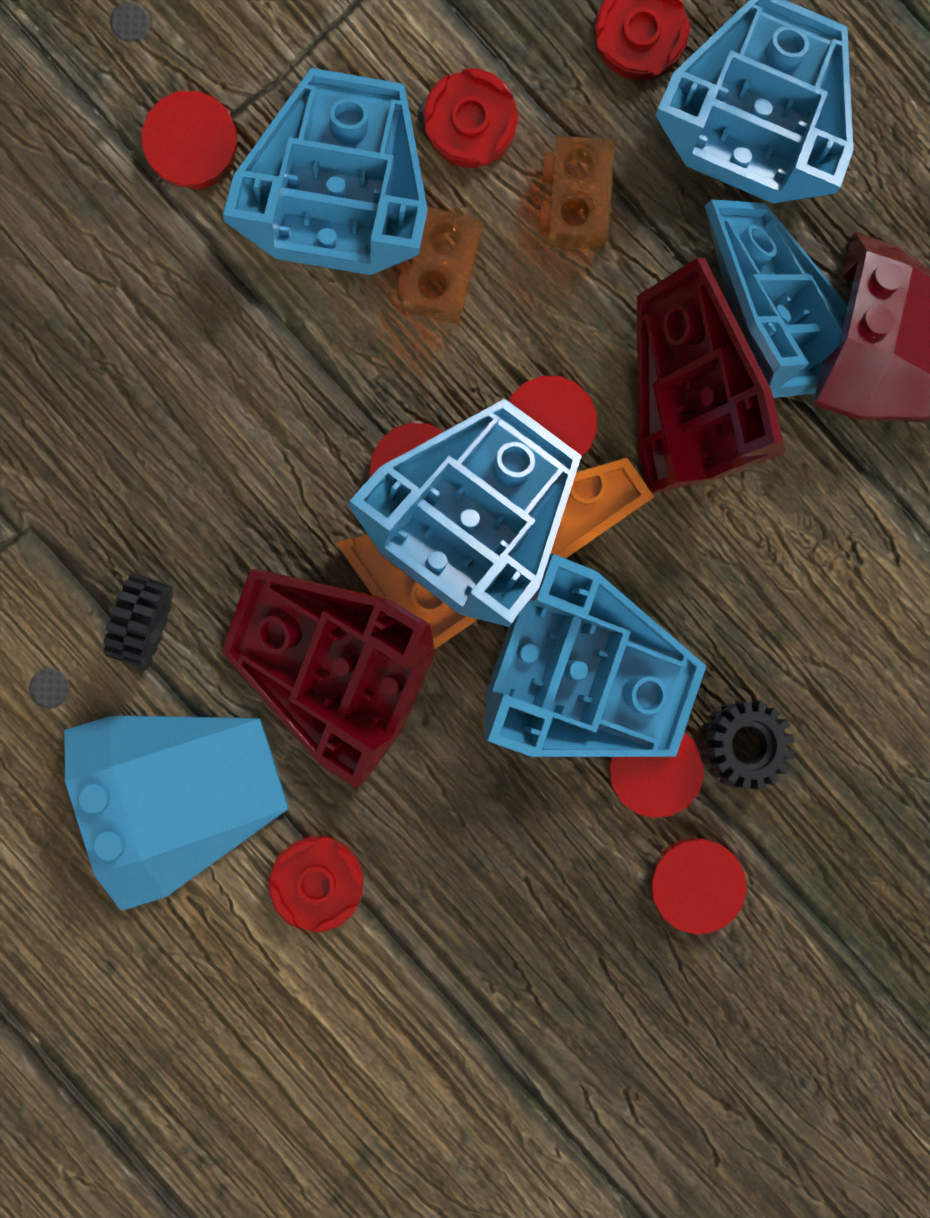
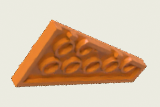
M628 458L576 472L550 554L566 559L654 498V495ZM368 534L336 542L373 596L390 599L430 624L434 649L478 620L458 614L384 558Z

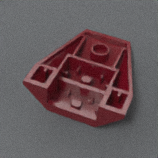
M855 232L850 239L842 274L843 278L853 281L841 339L839 346L822 361L813 405L857 420H930V268L898 246Z
M705 258L694 259L637 295L638 451L645 484L651 493L656 494L720 479L786 453L772 390Z
M252 569L248 573L221 650L318 764L356 789L362 786L402 732L435 655L430 624L390 599L259 569Z

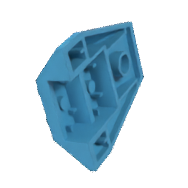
M749 0L672 74L655 114L685 166L773 204L837 193L841 187L854 150L848 27L787 0Z
M310 68L233 175L223 213L224 222L279 260L372 275L418 256L428 207L405 84Z
M711 199L705 205V210L727 302L772 390L773 397L814 394L822 361L839 346L848 308L847 302L766 203Z
M503 399L379 467L352 497L348 506L384 558L460 615L509 627L540 587L581 455L506 399Z
M550 554L539 589L508 627L486 691L485 740L531 757H676L706 665L597 571L558 555Z
M111 715L64 730L65 784L94 876L121 911L167 897L289 809L261 718Z

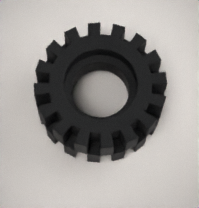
M135 573L129 575L128 580L126 579L123 583L122 591L119 590L117 594V603L110 612L112 614L111 620L107 622L105 631H108V633L104 637L103 643L105 645L103 652L106 654V657L141 668H146L150 664L152 655L154 656L157 651V644L161 642L163 637V629L168 622L167 615L171 610L172 604L170 602L173 599V587L170 584Z
M761 702L728 703L720 706L722 711H713L708 716L713 722L704 723L701 728L702 732L707 733V739H699V748H706L707 754L700 756L702 763L711 764L712 766L707 772L712 777L721 778L719 782L726 786L743 789L766 788L765 784L774 785L780 781L776 774L787 773L790 767L785 765L783 761L784 759L793 760L795 752L786 750V743H795L793 734H784L783 730L790 727L787 719H777L781 712L775 708H766L767 704ZM745 726L756 731L760 740L759 754L753 762L748 764L741 763L734 756L732 749L735 733Z

